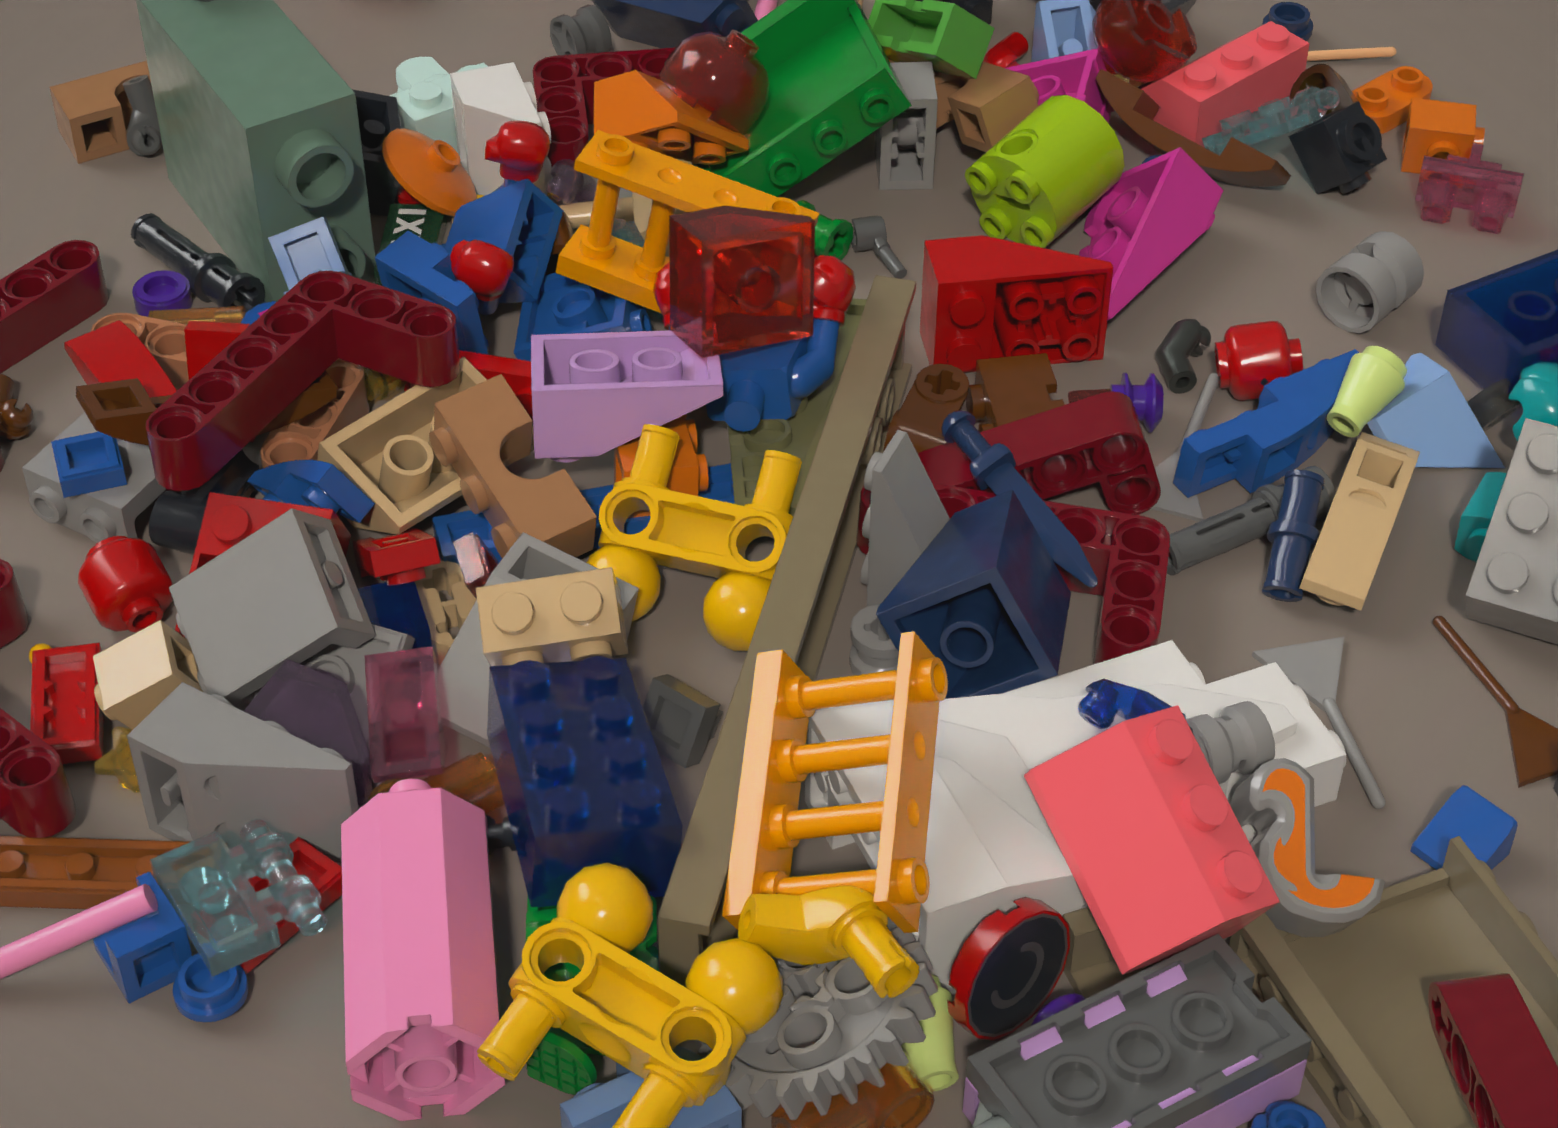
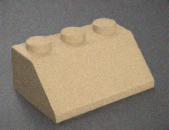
M465 357L460 359V373L452 382L439 387L415 385L319 443L317 461L333 464L375 503L360 523L344 517L354 528L400 534L463 495L460 488V477L452 465L445 467L440 463L432 449L429 433L434 430V403L487 380ZM532 426V437H531V451L534 450V432H533V426Z

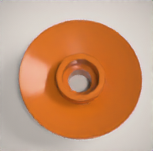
M405 128L391 131L384 139L382 153L390 172L410 195L428 208L438 213L455 217L456 211L462 205L476 200L474 184L460 163L459 154L448 143L442 140H433L420 132Z

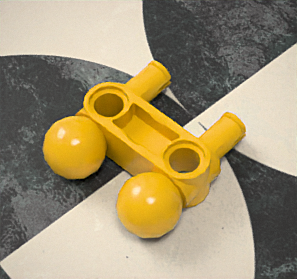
M644 424L630 477L622 478V481L615 482L613 490L605 496L600 506L599 522L602 531L598 546L601 548L591 554L586 563L598 569L612 567L615 577L639 588L632 622L650 612L660 595L661 576L657 565L719 578L713 582L704 598L703 620L706 629L719 645L733 651H748L793 516L789 514L802 461L797 456L789 453L766 450L752 504H745V506L671 491L666 486L680 436L671 429ZM639 510L651 512L650 521L645 529L636 534L624 533V524L633 512ZM761 536L774 538V548L768 557L760 561H748L745 559V551L748 544L755 538Z
M611 863L584 867L566 882L557 902V918H553L550 923L539 927L528 937L522 950V963L508 982L513 1002L483 1044H481L477 1050V1053H479L477 1056L494 1073L507 1080L514 1081L550 1028H561L644 1079L612 1128H669L682 1107L702 1106L708 1097L715 1095L726 1084L731 1071V1062L747 1039L746 1036L756 1033L777 1013L783 998V979L775 961L760 945L735 938L713 943L698 955L692 963L685 980L686 987L682 986L629 954L644 941L653 921V901L645 885L628 868ZM558 963H570L581 970L574 978L567 981H553L543 975L550 966ZM686 1040H698L706 1043L712 1049V1052L701 1060L687 1061L679 1058L673 1052V1049L679 1043Z

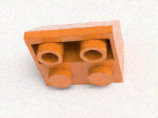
M637 70L594 82V134L597 130L608 134L621 135L628 138L632 143L675 159L692 162V165L698 163L704 165L721 164L726 161V156L748 151V139L708 100Z

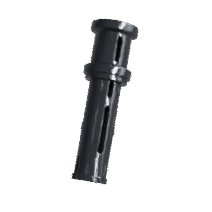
M145 214L135 221L131 230V238L135 240L134 243L162 261L167 267L184 275L189 281L191 292L204 302H214L218 305L219 312L227 320L241 323L246 312L264 302L265 288L261 280L250 273H240L237 271L234 262L226 255L207 253L191 242L190 239L167 225L155 214ZM237 300L242 305L237 306L233 302Z

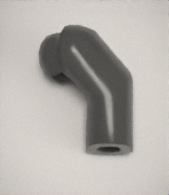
M142 75L123 83L133 109L126 132V140L132 152L140 156H148L160 149L162 140L152 85L148 75Z

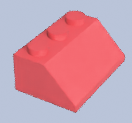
M1269 21L1140 89L1160 106L1153 121L1204 148H1208L1291 102L1290 93L1292 86L1301 73L1306 70L1310 43L1289 32L1284 26Z
M1178 705L1122 721L1032 768L1024 775L1122 975L1168 959L1216 934H1219L1223 939L1230 937L1280 902Z

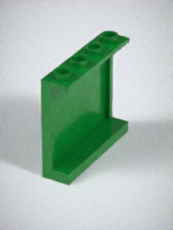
M787 0L668 83L708 100L748 139V151L726 156V161L721 164L704 165L698 163V167L776 197L912 106L857 0Z

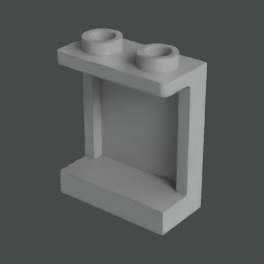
M84 412L54 440L98 431L94 429ZM117 439L127 485L64 498L51 442L22 467L29 493V502L33 511L43 520L49 523H58L86 535L96 543L113 536L137 538L134 525L136 517L161 495L166 488L159 485L155 478L149 445L131 443L121 439Z
M296 509L288 510L169 587L177 609V625L190 644L199 669L197 678L202 691L208 695H220L227 699L234 707L243 711H250L256 690L330 644L355 649L376 636L331 520Z

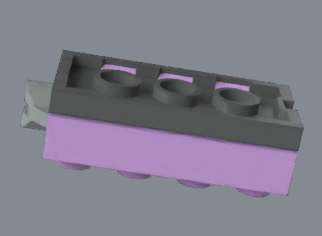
M1216 934L967 1057L962 1112L973 1125L972 1128H1236L1255 1118L1258 1114L1264 1113L1269 1104L1277 1101H1287L1299 1094L1312 1039L1275 997L1262 1003L1252 992L1255 978L1254 973L1219 934Z

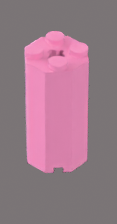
M420 779L398 781L390 788L389 792L378 793L341 824L345 1052L348 1075L350 1074L352 1101L399 1121L422 1119L421 1106L443 1104V1117L464 1115L505 1085V1078L486 1067L477 1056L479 1054L477 1050L501 1019L487 817L485 810L442 788H431L427 782Z

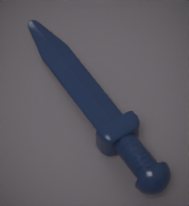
M959 410L947 415L941 428L943 438L947 443L955 442L971 460L970 471L977 486L981 490L989 487L996 496L1013 489L1052 560L1087 587H1096L1098 584L1097 577L1077 539L1014 468L1016 462L1010 449L1001 443L991 446L975 428L976 419L971 413Z

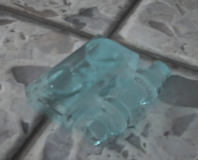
M1332 86L1321 90L1317 87H1309L1297 92L1294 99L1290 100L1289 96L1263 103L1258 107V111L1251 113L1249 109L1219 120L1222 128L1221 131L1202 138L1204 147L1221 155L1231 137L1249 146L1287 134L1320 120L1327 110L1337 107L1340 102L1339 93Z
M255 819L246 823L240 831V836L244 843L229 849L219 832L214 831L150 859L156 882L184 923L189 938L212 977L281 946L278 928L275 923L282 919L288 922H295L304 936L316 935L327 924V918L319 907L321 903L319 891L309 877L299 875L292 864L294 853L283 835L271 832L266 822L262 819ZM254 876L268 879L271 886L255 892L248 879Z

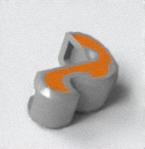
M1286 758L1273 759L1262 764L1236 788L1232 797L1231 808L1241 827L1250 824L1257 830V836L1250 845L1280 901L1266 911V914L1277 929L1301 937H1325L1341 932L1380 903L1385 881L1382 879L1344 874H1315L1314 778L1302 766Z

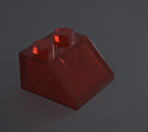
M720 206L669 215L670 330L702 358L813 336L815 220L809 216L733 206Z

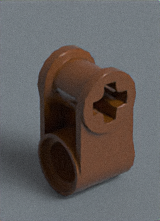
M934 364L923 368L917 374L903 405L896 411L891 420L884 443V450L897 430L907 432L917 454L947 443L942 435V423L947 415L961 410L969 390L967 375L961 369L947 364Z

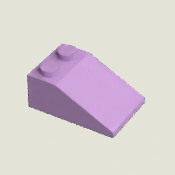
M716 330L531 335V387L535 459L550 458L556 462L568 463L578 461L583 457L600 456L641 436L644 424L662 426L722 397L723 379Z

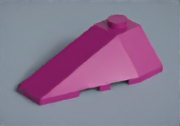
M1181 147L1123 172L1120 180L1093 204L1086 218L1084 231L1091 237L1090 246L1087 245L1081 249L1079 256L1112 262L1113 265L1108 320L1112 319L1199 236L1204 234L1215 220L1214 211L1224 190Z

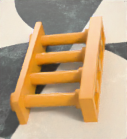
M597 130L576 158L574 170L598 179L589 227L581 224L560 252L556 267L557 274L661 313L653 293L656 273L669 261L675 260L667 257L666 252L675 209H679L708 220L697 268L702 278V298L697 302L698 321L699 317L794 314L796 305L775 298L786 250L796 254L800 252L818 222L819 212L800 206L789 198L773 196L632 143L624 136L608 134ZM620 188L653 199L643 247L612 236ZM731 229L764 241L753 289L720 277Z
M915 631L901 633L897 670L812 681L783 649L757 653L722 916L737 930L743 906L752 894L803 895L830 887L853 886L873 894V902L904 933L918 932L921 903L927 900L930 888L929 874L925 864L939 702L946 698L948 679L941 659L933 655ZM894 700L891 734L806 744L809 717L814 715L816 709ZM887 765L884 801L798 810L801 782L807 778L809 773ZM881 831L877 869L790 877L793 848L799 844L801 839Z

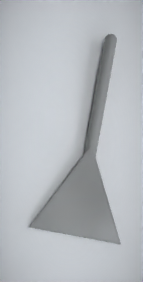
M1216 373L1208 376L1178 451L1155 467L1161 487V496L1158 502L1151 508L1153 510L1198 522L1204 520L1197 494L1187 498L1173 484L1184 438L1189 437L1200 429L1220 381V377Z
M1344 637L1253 651L1252 657L1263 665L1276 662L1291 683L1300 686L1308 700L1327 714L1373 807L1376 809L1383 808L1386 803L1385 798L1336 704Z

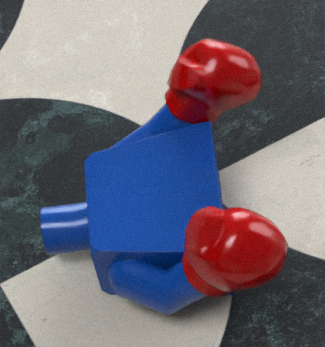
M507 121L500 126L497 135L487 140L485 160L500 163V175L504 178V183L492 193L462 205L455 213L447 242L440 244L450 254L451 268L455 281L460 280L473 290L479 301L478 313L482 315L494 313L499 303L537 301L564 211L533 184L539 179L544 161L549 153L550 138L543 127L528 121Z
M819 255L809 261L801 275V283L806 293L810 296L808 314L699 317V321L697 319V302L702 298V278L695 264L685 259L669 261L656 273L653 293L657 305L664 316V328L666 330H716L723 379V396L706 404L708 418L713 421H725L731 428L743 432L756 428L761 419L787 420L795 416L803 397H807L830 379L834 372L839 327H843L845 324V314L852 302L856 289L854 271L839 258L828 255Z

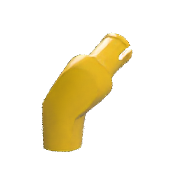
M837 886L812 891L803 895L752 894L746 900L741 911L738 923V939L760 945L771 957L801 965L824 964L851 957L880 998H885L886 995L889 998H893L904 993L916 981L919 974V965L901 947L887 927L888 916L873 902L874 895L861 888Z

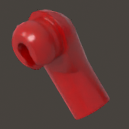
M1012 32L986 53L983 62L1002 68L1020 65L1017 60L1027 53L1029 48L1028 41L1022 34Z

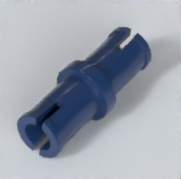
M1299 469L1290 470L1285 473V486L1278 518L1269 525L1267 535L1268 540L1272 543L1262 593L1267 597L1284 602L1302 600L1304 590L1299 589L1308 566L1310 551L1314 550L1320 535L1315 525L1325 478L1315 472Z

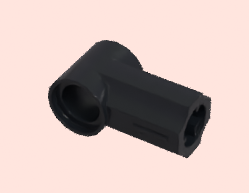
M241 449L209 481L200 487L181 491V493L171 490L165 491L159 496L150 515L149 537L152 543L194 555L209 493L249 498L255 488L247 481L255 471L259 470V465L252 462Z

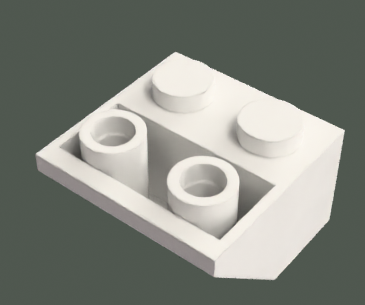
M514 62L450 73L457 152L461 159L460 163L469 174L478 195H488L504 183V178L500 175V163L485 160V147L487 140L497 135L500 126L505 122L528 121L543 127L548 133L551 144V131L547 115L544 111L537 112L533 85L530 81L523 83ZM548 157L544 161L539 179L533 183L545 195H547L546 190L554 189V176Z

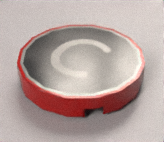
M1024 897L1013 901L1017 904V908L1007 915L999 909L992 915L990 914L982 920L965 941L952 966L948 985L956 990L954 1001L947 1000L948 1012L958 1025L976 1038L995 1040L1017 1030L1031 1019L1049 998L1064 971L1070 949L1069 925L1059 912L1041 900Z

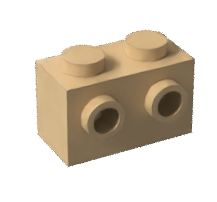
M612 567L476 587L483 654L495 674L504 673L508 676H525L542 671L544 666L570 662L577 666H590L605 663L611 660L612 656L628 654L620 589Z

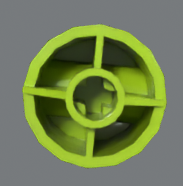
M1068 95L1051 96L966 169V182L970 186L972 196L982 213L979 218L982 229L988 236L1004 239L1006 237L1017 243L1046 248L1120 180L1125 167L1123 149L1112 127L1099 112L1086 102Z

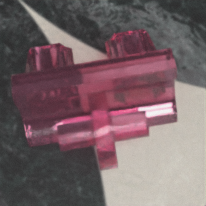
M1477 143L1472 145L1470 158L1449 154L1447 160L1424 156L1415 200L1421 203V219L1423 221L1443 224L1450 222L1453 207L1475 211L1472 222L1473 227L1478 231L1498 234L1501 232L1507 218L1514 217L1524 173L1501 170L1502 164L1481 160L1484 145Z

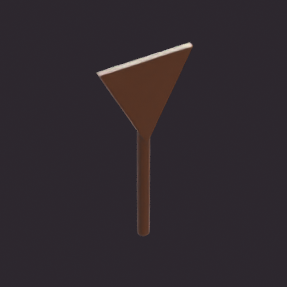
M1443 616L1434 617L1433 625L1505 711L1518 788L1557 775L1558 728L1519 708L1517 703Z

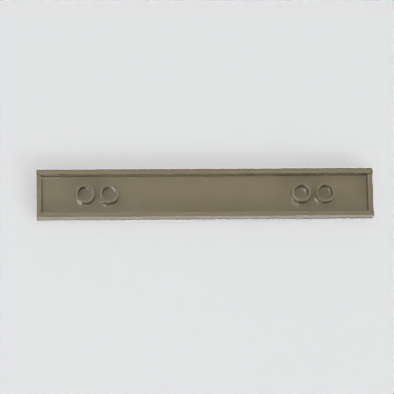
M875 275L658 914L660 973L686 987L685 980L695 958L713 943L735 939L738 930L722 916L757 653L783 649L805 675L809 676L812 681L817 679L858 547L856 535L860 491L864 486L866 469L875 452L883 453L889 425L896 411L902 406L912 373V364L904 363L905 323L916 292V281Z

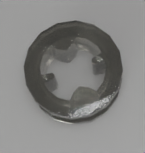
M1508 378L1490 385L1467 402L1483 431L1494 427L1522 407L1519 401L1509 400V388L1512 384Z

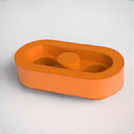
M1401 66L1358 87L1352 93L1360 102L1365 115L1373 119L1379 127L1380 133L1384 134L1407 122L1412 97L1431 98L1433 84L1419 69Z

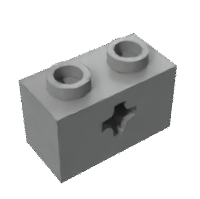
M932 62L890 63L912 106L875 130L874 154L879 190L933 189L938 97Z

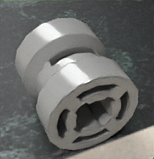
M1251 701L1227 706L1220 712L1219 717L1212 718L1208 714H1201L1186 719L1219 784L1226 782L1230 778L1231 773L1236 770L1241 774L1250 775L1262 764L1273 760L1275 757V741L1271 726L1265 714Z

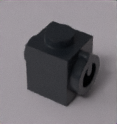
M1359 101L1331 112L1288 136L1317 194L1337 186L1342 194L1352 191L1372 179L1368 170L1387 160L1382 149V136L1379 127L1373 119L1365 115Z

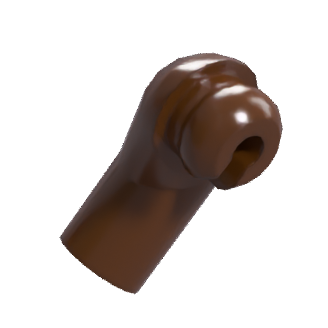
M0 374V438L4 440H17L29 433L31 429L30 423L33 420V411L27 403L22 411L15 408L17 399H12L15 384L10 377Z

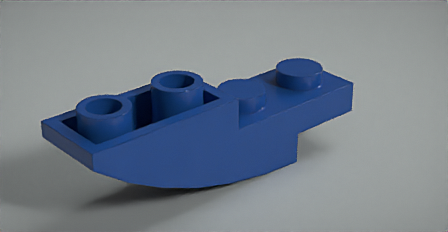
M1354 349L1332 359L1321 360L1314 366L1287 377L1276 378L1269 384L1264 385L1259 397L1258 409L1245 411L1234 419L1209 429L1198 430L1189 437L1184 438L1173 484L1189 498L1236 479L1251 494L1259 487L1279 480L1285 476L1287 471L1299 467L1316 453L1334 432V429L1327 421V415L1335 403L1352 356L1359 352Z

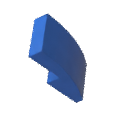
M294 460L282 462L255 471L247 481L264 496L262 500L333 509L336 514L358 523L361 522L375 504L333 464L323 461Z

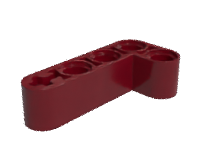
M1110 391L1096 394L980 432L991 446L1001 443L1010 449L1016 462L1014 468L1042 500L1100 481L1107 505L1111 511L1139 515L1150 510L1161 496L1159 480L1134 403L1130 397L1121 392ZM955 442L945 443L918 453L932 483L993 492L989 487L981 490L977 486L970 471L971 460Z
M1501 973L1432 982L1429 986L1428 1000L1433 1032L1476 1128H1558V1066L1510 974Z

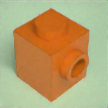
M1412 97L1403 138L1401 172L1466 180L1470 159L1480 160L1484 143L1485 128L1476 127L1477 105Z

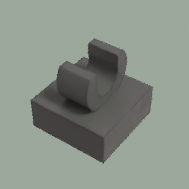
M669 674L653 677L633 738L684 768L700 764L707 741L715 736L723 713V711L719 710L721 704Z

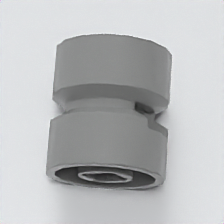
M1386 231L1371 234L1356 245L1349 254L1342 256L1321 274L1316 287L1318 303L1325 316L1339 328L1353 333L1371 330L1388 316L1395 307L1398 308L1422 286L1424 278L1422 260L1416 249L1405 238Z

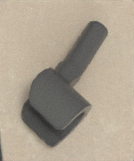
M881 216L852 219V225L855 230L851 242L853 250L859 252L874 249L876 255L880 257L895 278H904L907 270L890 249V245L887 242L884 219Z

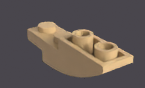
M1365 432L1361 433L1327 514L1299 589L1315 594L1319 599L1328 604L1336 606L1346 605L1360 611L1362 610L1420 454L1419 451Z

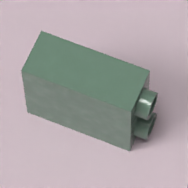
M136 0L168 178L226 255L234 262L239 272L250 273L261 280L265 288L263 303L277 302L284 296V292L289 291L268 238L323 216L328 220L348 272L352 273L353 277L371 283L377 282L378 275L354 91L273 0H213L210 2L198 0Z

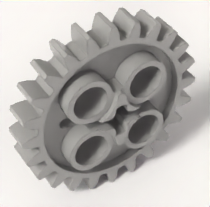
M888 917L887 927L892 932V935L919 965V974L916 981L904 993L893 998H889L888 995L885 998H880L851 957L812 965H801L772 957L783 979V998L775 1016L756 1033L746 1036L747 1039L731 1062V1071L725 1084L742 1110L754 1103L761 1116L768 1118L781 1104L789 1119L796 1120L806 1102L813 1101L820 1115H826L832 1096L841 1093L851 1105L857 1103L858 1084L866 1080L872 1085L881 1088L885 1085V1080L880 1069L886 1063L896 1066H906L909 1063L901 1046L903 1043L924 1042L926 1036L918 1021L935 1016L936 1010L929 996L938 992V986L930 973L933 967L920 942H916L912 933H904ZM701 1042L703 1046L698 1049V1053L702 1058H706L712 1052V1049L706 1043Z

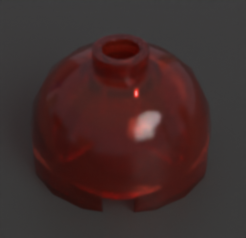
M1101 0L1092 21L1094 43L1103 58L1106 70L1111 74H1120L1130 80L1148 83L1160 80L1184 66L1187 60L1196 52L1197 43L1193 29L1181 9L1179 8L1172 15L1161 2L1163 0Z
M732 30L728 37L713 31L700 32L681 41L671 52L659 74L660 79L684 102L693 108L698 103L712 112L709 119L741 134L748 133L752 125L760 117L768 101L770 82L765 66L755 57L759 47L748 37L736 30Z

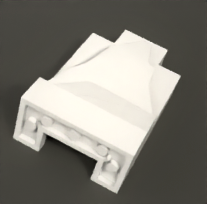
M1173 640L1002 694L949 698L940 701L925 864L929 874L930 888L927 900L921 903L918 932H912L916 942H920L933 967L930 973L939 978L941 987L949 990L951 995L956 994V990L948 984L952 966L965 941L982 920L990 914L992 915L999 909L1007 915L1016 909L1017 904L1013 901L1024 897L1041 900L1059 912L1062 917L1063 914L1088 907L1024 777L1032 768L1125 720L1177 705L1185 719L1201 714H1208L1212 718L1219 717L1220 712L1227 706L1251 701L1261 709L1271 726L1275 741L1274 759L1286 758L1294 761L1314 778V807L1337 799L1347 755L1341 739L1334 731L1328 730L1311 709L1308 698L1302 688L1292 684L1276 662L1206 684L1199 667L1195 663L1187 661ZM894 700L816 709L814 715L809 717L806 744L891 734ZM887 765L809 773L805 779V803L811 809L884 801ZM1237 770L1231 773L1230 778L1226 782L1219 784L1230 806L1236 788L1249 776L1241 774ZM1247 824L1242 826V829L1251 844L1257 836V830L1253 825ZM881 831L825 837L832 850L856 842L870 868L877 869Z

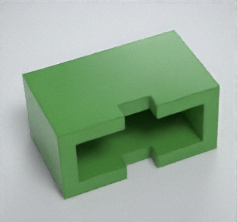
M875 0L868 19L888 59L894 62H932L934 72L973 79L977 78L995 29L955 3L935 0H923V2L915 0Z

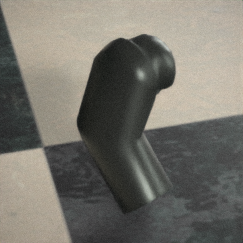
M1186 318L1176 322L1156 350V359L1170 390L1174 393L1188 392L1196 385L1197 377L1188 357L1189 355L1199 356L1203 354L1199 343L1208 347L1211 343L1210 331L1207 327L1200 325L1196 319Z

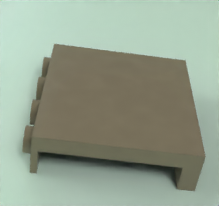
M1460 836L1450 839L1442 868L1383 888L1380 903L1339 933L1325 937H1301L1277 929L1265 912L1230 938L1229 946L1255 975L1252 987L1253 994L1261 1003L1275 997L1312 1039L1309 1055L1306 1059L1304 1075L1340 1128H1476L1433 1032L1428 1000L1429 986L1432 982L1501 973L1510 974L1558 1066V961L1538 937L1531 919L1525 913L1516 909L1497 885L1490 867L1484 861L1475 857Z

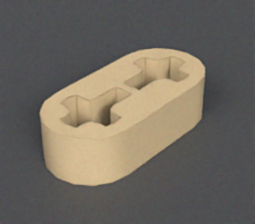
M440 561L441 563L424 567L426 578L413 581L416 611L426 645L433 661L441 665L455 640L448 632V628L458 626L460 631L477 600L463 579L460 564L450 561ZM462 566L465 578L476 595L473 583L468 578L470 575L466 568ZM447 590L452 600L441 602L438 591Z

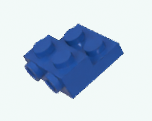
M408 230L375 256L382 286L450 309L456 316L459 350L488 354L489 343L482 330L478 313V298L466 283L460 280L455 281L451 268L450 254L438 243H429Z
M557 273L544 275L537 301L522 302L514 354L517 359L531 361V335L653 331L646 312V307Z

